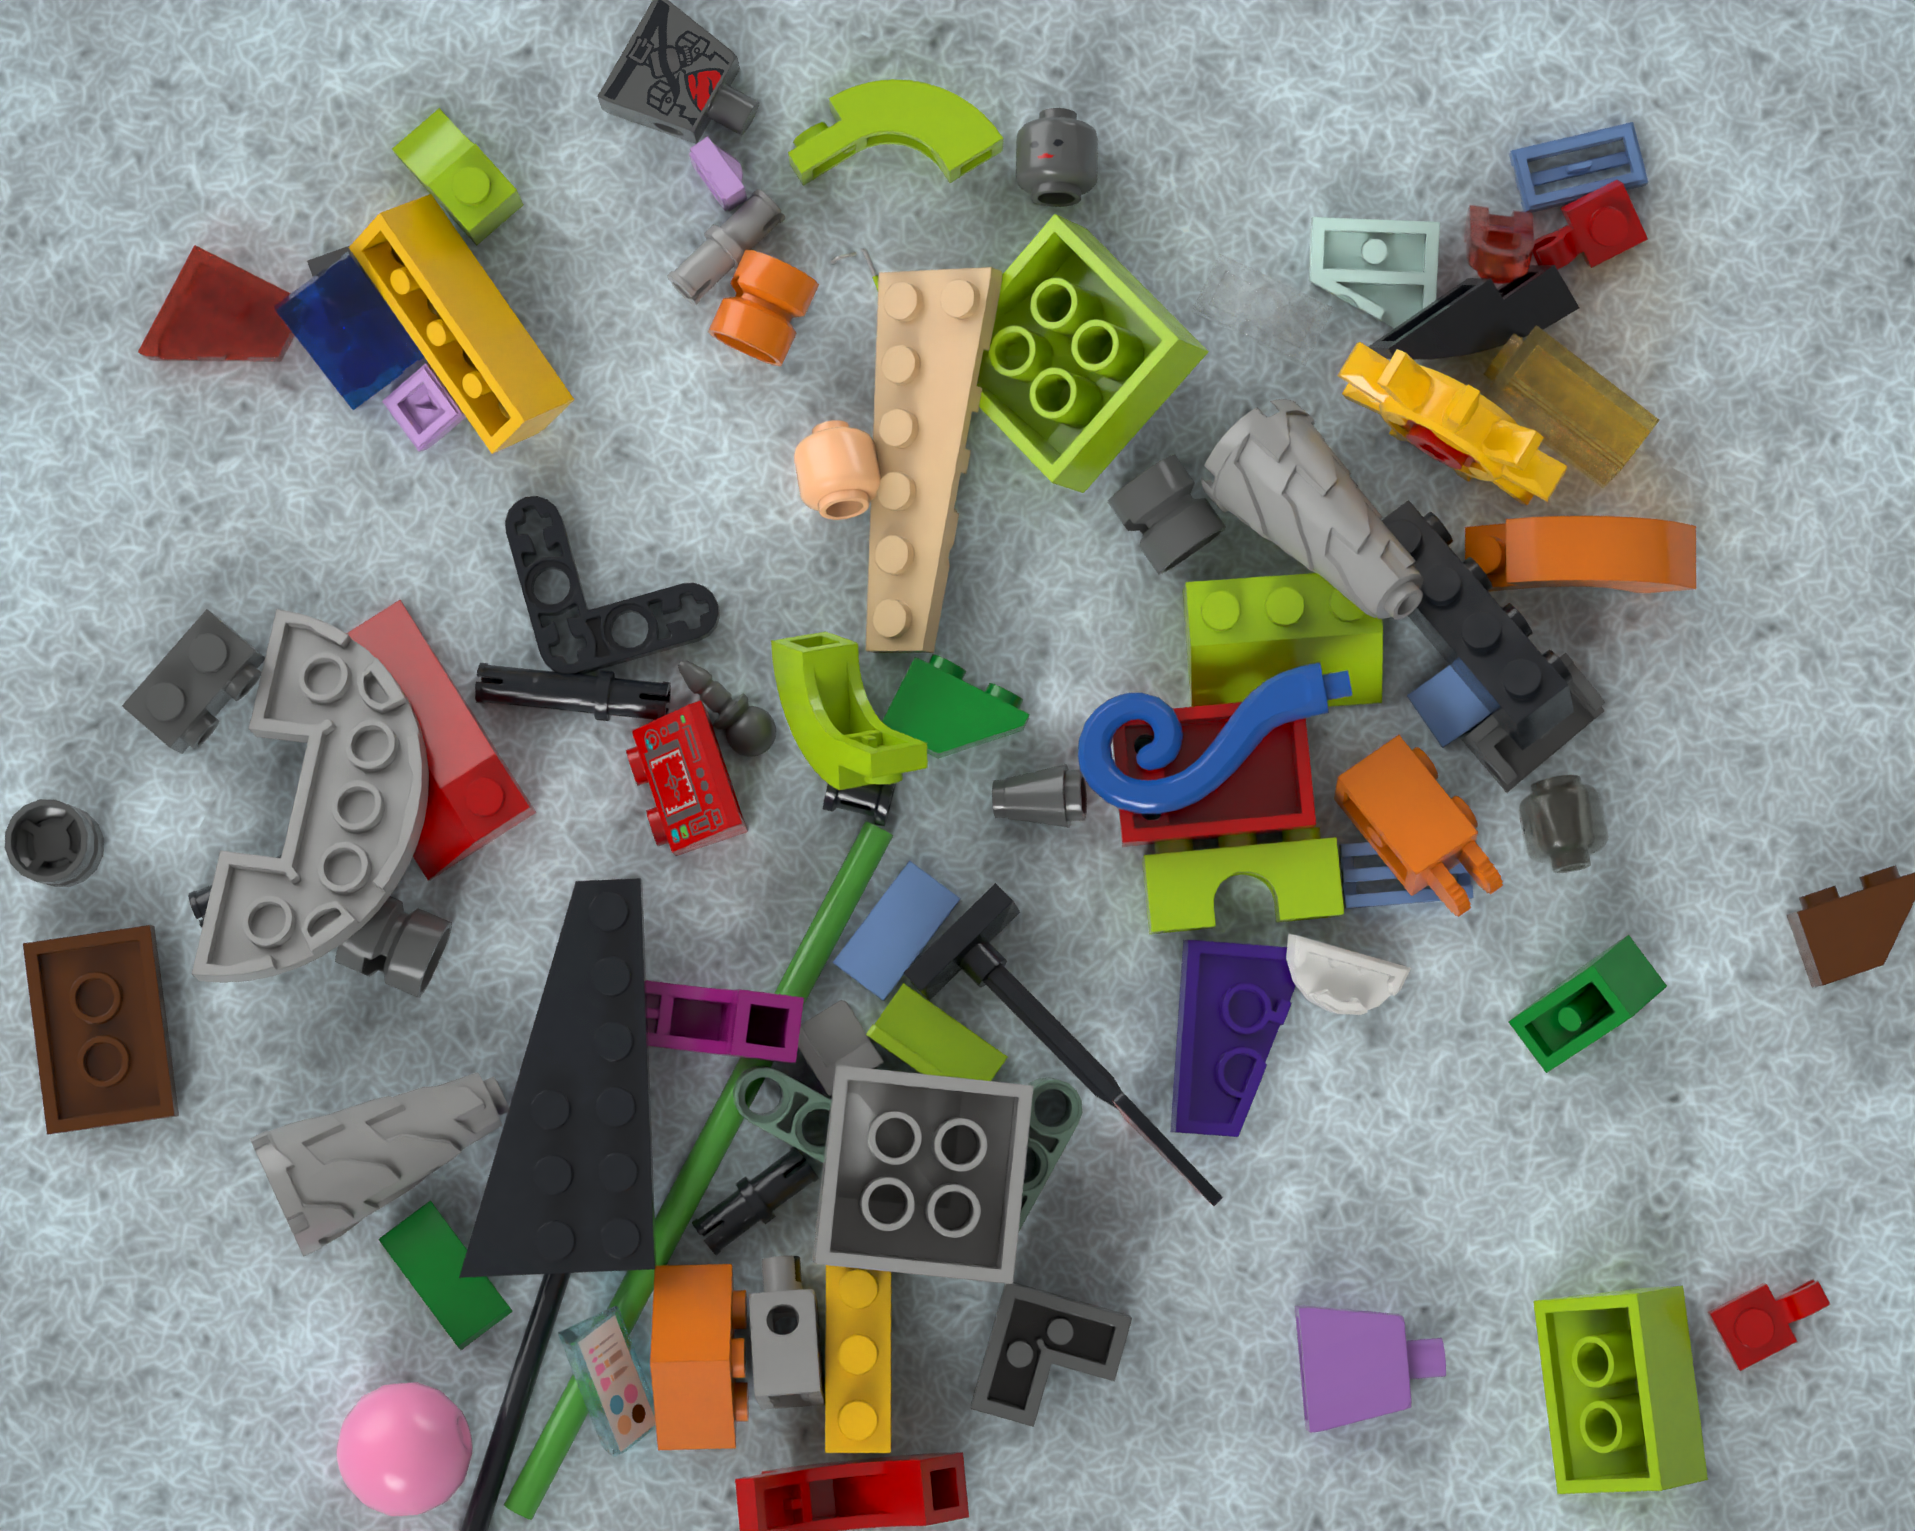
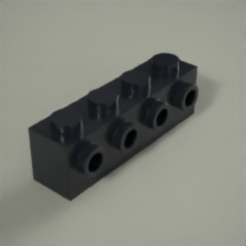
M1408 500L1381 520L1416 560L1417 563L1413 566L1423 578L1421 585L1423 592L1422 600L1408 617L1522 751L1573 713L1568 685L1573 681V678L1565 664L1552 650L1549 649L1544 654H1541L1528 639L1533 632L1525 618L1511 603L1502 608L1488 592L1493 588L1491 581L1471 557L1463 562L1449 547L1453 543V539L1438 517L1432 512L1422 516Z

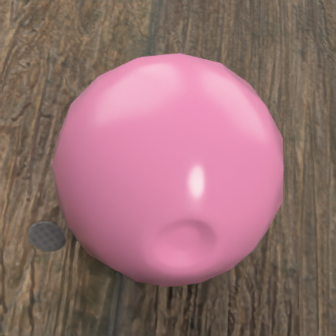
M419 1382L383 1385L362 1396L344 1419L336 1453L343 1481L368 1508L389 1516H407L426 1513L444 1504L452 1497L467 1475L473 1444L469 1425L463 1412L442 1391Z

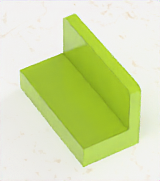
M904 983L875 1024H872L866 1033V1036L920 1074L992 1081L1008 1058V1056Z

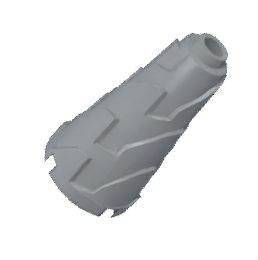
M1276 399L1270 402L1277 408L1278 413L1267 417L1256 407L1238 420L1216 444L1204 465L1215 476L1214 482L1211 480L1204 481L1201 478L1203 490L1224 513L1227 510L1230 511L1260 536L1274 542L1284 552L1301 562L1309 570L1322 576L1367 615L1374 618L1377 617L1378 619L1392 616L1395 620H1400L1412 613L1423 597L1421 590L1423 578L1413 566L1417 563L1416 560L1381 521L1383 518L1358 488V485L1350 477V471L1325 443L1323 436L1314 427V419L1295 401Z
M477 1072L438 1086L421 1087L394 1097L386 1096L373 1099L325 1116L297 1121L270 1131L266 1130L250 1138V1141L304 1257L322 1249L329 1242L342 1236L362 1219L405 1194L422 1182L427 1175L453 1160L458 1154L462 1153L464 1148L503 1126L499 1116L507 1113L509 1107L495 1077L493 1076L483 1081Z

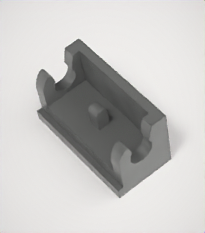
M1564 653L1559 658L1573 678V681L1568 684L1573 713L1523 751L1493 715H1490L1461 739L1506 793L1605 711L1602 708V705L1605 703L1603 698L1575 666L1567 653Z

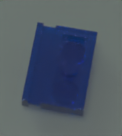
M347 251L340 257L341 259L329 268L323 269L276 304L274 308L352 410H355L402 375L403 371L417 360H422L424 356L385 299Z

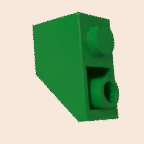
M932 654L928 663L914 657L882 722L892 730L926 742L927 754L939 759L1024 730L1030 714L1019 709L1023 702L1021 697L993 683H989L986 690L983 691L962 680L967 672L965 669L943 657Z

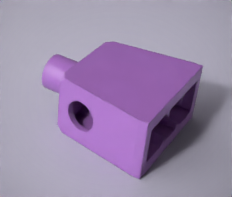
M1305 1305L1295 1306L1305 1429L1310 1433L1321 1432L1411 1408L1410 1379L1446 1376L1443 1339L1432 1338L1406 1341L1404 1317L1400 1314Z

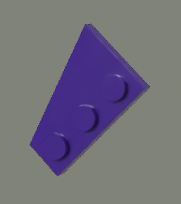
M1183 940L1170 1132L1239 1137L1266 1070L1267 1064L1265 1062L1279 1027L1284 1025L1292 1004L1290 1000L1296 985L1292 980L1286 959L1287 947Z

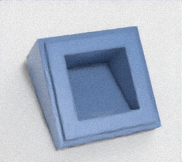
M1450 665L1407 695L1442 748L1492 715Z

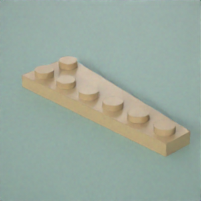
M982 267L879 273L873 441L876 447L881 479L879 488L876 491L877 496L871 500L866 623L867 652L934 653L950 567L948 557L950 549L954 545L959 513L954 508L961 473L967 474L971 450L965 449L972 412L978 413L982 388L977 386L983 350L989 351L1001 289L1002 271L998 269Z

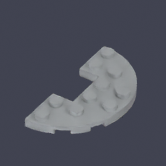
M276 609L249 724V730L256 737L307 743L281 858L220 850L192 969V975L199 981L228 983L273 977L304 966L344 943L380 910L397 887L418 845L425 821L429 783L426 747L412 705L400 685L377 658L363 646L352 640L348 634L328 623L300 613Z

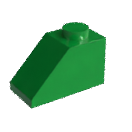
M1627 935L1587 962L1508 1022L1544 1071L1548 1073L1632 1018L1662 992L1667 985L1632 938Z

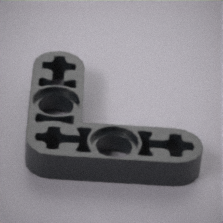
M530 496L518 500L508 510L505 519L506 535L540 655L544 663L552 671L562 674H586L701 641L710 636L717 628L720 619L718 602L710 590L697 583H682L588 610L564 521L556 506L548 499ZM536 509L541 518L551 517L552 526L543 529L547 550L550 552L560 545L563 556L543 557L526 567L524 556H535L537 554L528 534L518 535L517 526L526 523L525 512ZM556 569L562 571L569 579L570 589L568 595L557 604L542 603L534 593L536 578L546 570ZM689 595L693 596L697 604H708L709 612L700 616V627L689 629L687 623L683 620L666 624L672 636L658 640L659 627L653 612L649 608L651 604L662 602L663 615L682 609L681 598ZM578 606L580 617L566 619L575 639L585 638L586 647L577 651L578 661L576 663L567 664L562 655L552 656L551 647L557 646L560 643L556 623L553 621L543 628L540 617L562 615ZM633 612L640 614L648 623L646 639L636 647L626 648L620 646L612 637V627L615 620L625 613Z

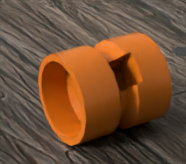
M745 250L730 282L737 294L735 297L723 298L708 333L725 345L774 366H782L797 334L791 325L792 318L805 316L819 284L806 273L779 259L754 250Z

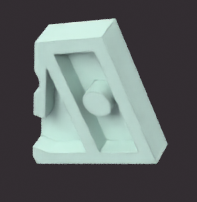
M1312 217L1308 281L1395 329L1436 300L1440 222Z

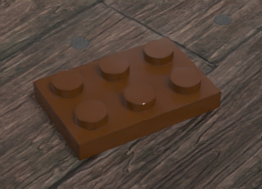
M146 925L23 943L47 1135L179 1116L155 926Z

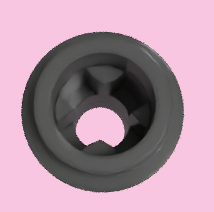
M1067 764L1009 777L1006 780H994L992 785L995 818H1008L1010 820L1070 828L1071 821H1085L1087 792L1085 778L1080 770H1069Z

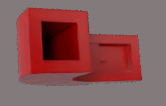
M963 1452L912 1454L809 1464L762 1471L760 1475L735 1479L740 1531H843L876 1527L928 1526L969 1518Z

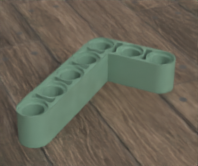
M763 1065L753 1066L743 1071L737 1078L733 1088V1102L738 1112L750 1123L823 1163L826 1143L815 1145L807 1142L802 1134L801 1126L803 1119L809 1112L815 1109L830 1111L831 1099L775 1068ZM768 1077L777 1082L781 1097L779 1104L774 1110L759 1114L748 1108L745 1103V1092L747 1086L753 1080ZM1051 1077L1038 1078L1028 1084L1034 1087L1027 1147L1032 1150L1035 1156V1167L1031 1175L1024 1179L1019 1231L1079 1124L1083 1112L1082 1100L1077 1090L1069 1083ZM1048 1089H1057L1066 1100L1065 1114L1060 1121L1052 1125H1043L1034 1114L1036 1098Z

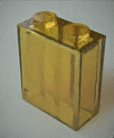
M1537 325L1525 340L1514 333L1483 374L1492 381L1484 393V397L1504 410L1519 425L1539 432L1544 437L1542 442L1602 488L1622 470L1660 421V419Z

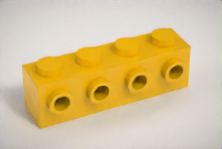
M432 194L379 213L348 247L491 454L538 434L575 400Z

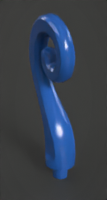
M1318 662L1281 672L1266 680L1254 689L1238 706L1198 760L1175 775L1155 780H1140L1129 777L1116 766L1111 751L1113 736L1121 725L1131 720L1139 719L1151 725L1154 731V739L1152 743L1145 745L1139 750L1136 759L1137 764L1141 768L1152 771L1164 768L1175 760L1181 749L1183 739L1181 722L1173 708L1159 697L1145 693L1118 695L1097 707L1085 721L1078 741L1080 771L1094 792L1105 802L1119 809L1142 814H1160L1182 809L1198 802L1226 781L1253 752L1261 740L1274 728L1291 721L1329 713L1327 700L1352 696L1348 670L1322 675L1321 665Z

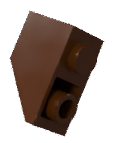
M1894 865L1859 877L1863 887L1862 890L1840 897L1835 885L1799 897L1803 910L1786 916L1812 988L1823 986L1885 964L1915 901V872L1900 877L1897 866Z

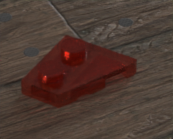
M194 245L138 353L150 361L281 362L310 305L307 301Z

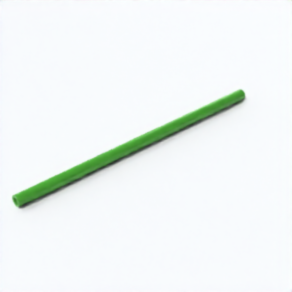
M864 822L774 994L804 997V1006L892 840V834L870 822ZM740 1058L655 1217L656 1266L667 1265L744 1120V1117L738 1112L733 1102V1088L737 1078L743 1071L753 1066L765 1065L772 1067L774 1061ZM766 1077L757 1078L747 1086L745 1103L748 1108L753 1103ZM655 1269L628 1270L598 1327L615 1315L625 1342L627 1341L654 1290ZM583 1355L504 1503L506 1508L524 1518L533 1519L598 1396Z

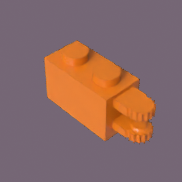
M1397 735L1337 777L1334 800L1411 896L1429 885L1451 913L1459 917L1471 908V903L1466 891L1457 883L1449 870L1461 863L1478 886L1490 895L1503 886L1501 875L1476 843L1478 831L1475 828L1478 827V823L1472 810L1459 796L1450 798L1436 781L1438 779V772L1427 754L1418 747L1411 750L1402 737Z

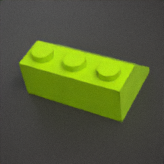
M1308 573L1185 583L1182 595L1191 707L1243 702L1254 689L1279 673L1318 662L1321 665L1322 675L1346 670L1349 673L1352 696L1327 700L1328 707L1382 703V619L1367 615L1319 574Z
M1683 1285L1638 1288L1533 1301L1557 1494L1663 1491L1708 1480Z

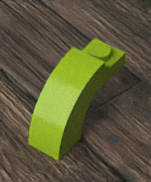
M890 79L859 84L828 98L830 112L837 123L828 128L825 122H820L803 131L794 139L793 143L796 148L788 152L791 168L804 186L864 149L883 144H897L913 148L925 154L940 168L948 182L952 183L1003 151L1004 138L981 111L960 96L941 87L924 82Z
M829 632L771 640L774 675L787 723L805 759L824 781L838 790H844L871 784L897 783L903 780V773L928 768L927 743L890 729L878 718L870 705L861 678L857 642Z

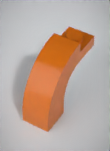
M1545 516L1506 519V523L1465 527V560L1471 557L1488 576L1493 586L1488 592L1541 587H1599L1634 593L1696 589V526L1638 517Z

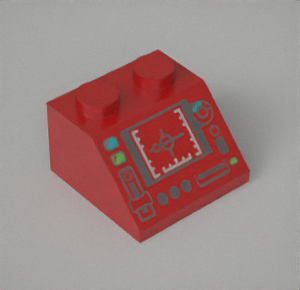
M701 700L688 704L632 731L636 747L627 749L626 754L637 786L646 783L650 785L657 807L646 810V814L657 846L669 843L672 853L678 856L748 832L709 713Z

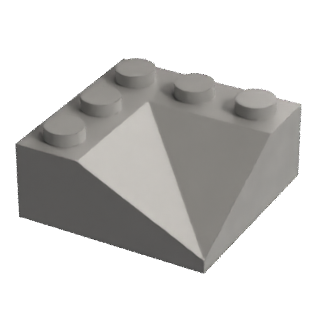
M836 1065L819 1194L813 1262L820 1265L1013 1284L1034 1086Z

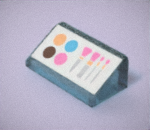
M614 1306L558 1332L601 1446L612 1457L626 1452L656 1428L654 1400L621 1312L617 1306Z

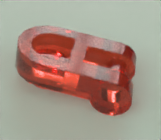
M1469 205L1464 235L1466 258L1469 266L1476 270L1481 278H1491L1493 283L1498 284L1512 282L1515 278L1528 273L1534 248L1533 214L1531 212L1513 210L1511 216L1489 214V207Z

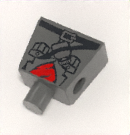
M652 0L597 96L601 109L611 115L694 144L699 142L711 119L742 136L750 126L759 107L758 101L731 87L740 70L738 57L734 52L669 0Z

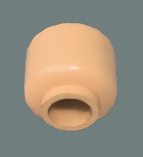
M826 421L816 425L812 429V434L805 437L797 445L794 453V463L800 497L806 506L818 511L822 517L832 520L856 517L869 508V503L877 496L876 491L880 486L881 475L875 443L868 433L857 428H850L849 424L845 421Z

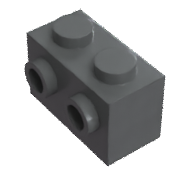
M206 609L125 701L122 707L169 748L183 754L189 746L192 749H196L209 738L219 724V720L215 716L231 698L238 701L252 689L261 676L262 672L257 668L263 663L265 657L218 616Z

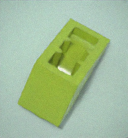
M440 108L392 148L394 154L426 190L432 194L435 200L476 246L524 205L517 189L477 144L472 143Z

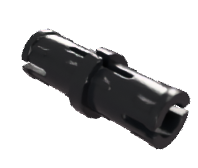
M795 1147L790 1148L788 1153L752 1180H749L746 1176L735 1184L738 1188L736 1192L699 1219L696 1218L692 1221L698 1234L703 1237L724 1222L723 1227L704 1240L715 1255H718L724 1247L760 1220L767 1224L776 1217L773 1210L810 1183L816 1182L819 1179L808 1163L786 1178L788 1173L806 1161L799 1149Z

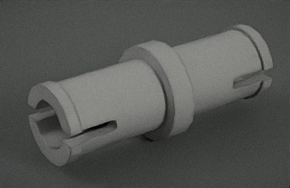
M756 189L752 196L720 227L713 224L704 233L707 240L675 271H671L667 275L668 280L672 282L671 284L687 301L697 305L700 299L733 267L737 269L745 250H751L778 223H782L785 220V215L781 213V209L767 194L760 189Z

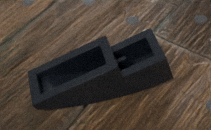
M1530 265L1498 288H1496L1491 278H1467L1368 347L1386 359H1391L1397 349L1406 352L1413 360H1432L1471 355L1513 343L1541 331L1580 307L1555 265Z

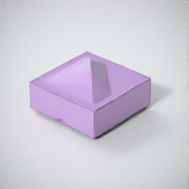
M708 136L690 148L691 153L689 156L693 168L724 211L728 209L730 212L747 200L745 187L742 184V167L736 158L713 144Z
M425 363L382 401L419 452L427 450L466 418L429 363Z

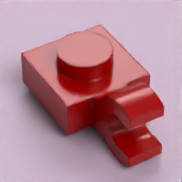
M1615 180L1561 207L1568 225L1534 240L1528 246L1537 265H1555L1558 270L1568 265L1581 253L1586 264L1593 268L1648 240L1624 184L1619 180Z
M1814 1279L1776 1299L1768 1285L1762 1283L1707 1313L1737 1370L1742 1371L1796 1343L1797 1340L1788 1324L1824 1309L1830 1305V1302L1819 1281L1815 1282Z

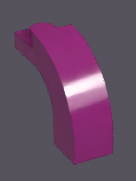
M646 980L648 1046L739 1058L796 1063L804 997L742 989L706 988Z

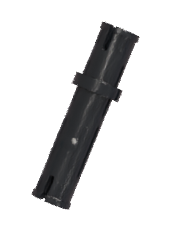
M481 662L477 670V677H481V682H476L475 684L476 703L484 704V702L594 713L595 719L601 721H609L611 715L656 720L669 714V708H666V703H670L671 699L670 682L663 681V683L620 679L615 678L613 671L600 670L598 676L495 666Z

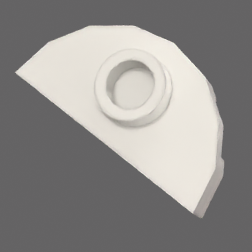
M1288 934L1286 959L1294 984L1308 1001L1329 1012L1351 1015L1368 1013L1367 1010L1380 1006L1389 996H1395L1402 989L1411 970L1410 967Z

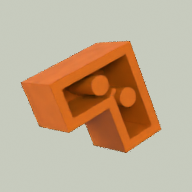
M732 1264L657 1266V1269L654 1271L650 1367L658 1450L736 1448L737 1422L749 1421L748 1382L736 1383V1378L746 1377L745 1338H735V1329H747L746 1290H734Z

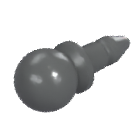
M688 660L679 662L678 669L688 688L694 694H699L700 700L713 713L719 714L713 726L717 730L725 729L726 739L735 752L743 756L755 757L771 748L776 738V725L767 711L756 706H748V697L744 693L736 700H733L732 695L718 681L712 680V675L707 670Z

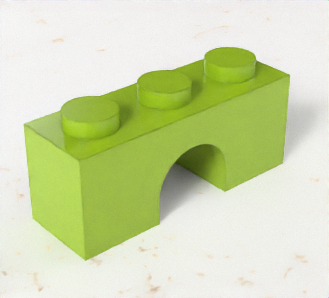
M1320 827L1282 831L1283 842L1257 845L1255 833L1218 837L1219 848L1194 850L1193 839L1154 843L1155 854L1144 855L1142 858L1149 935L1213 929L1216 926L1214 912L1216 891L1224 880L1237 875L1255 877L1268 887L1274 900L1276 923L1333 918L1344 915L1337 837L1321 839Z

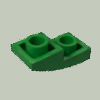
M431 1200L378 1239L460 1350H463L513 1312L488 1277L459 1278L467 1249Z

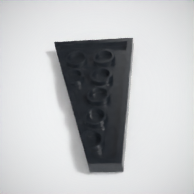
M641 878L575 882L459 1278L657 1269L643 883Z

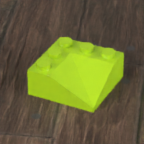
M1054 214L1002 274L989 351L983 350L977 386L982 388L979 407L1051 483L1084 493L1209 351L1087 228Z

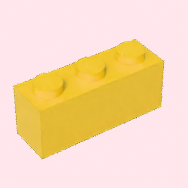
M826 1265L825 1453H891L892 1272Z

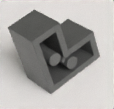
M1005 1283L971 1401V1409L1034 1427L1051 1364L1115 1382L1132 1317L1124 1313L1019 1283Z

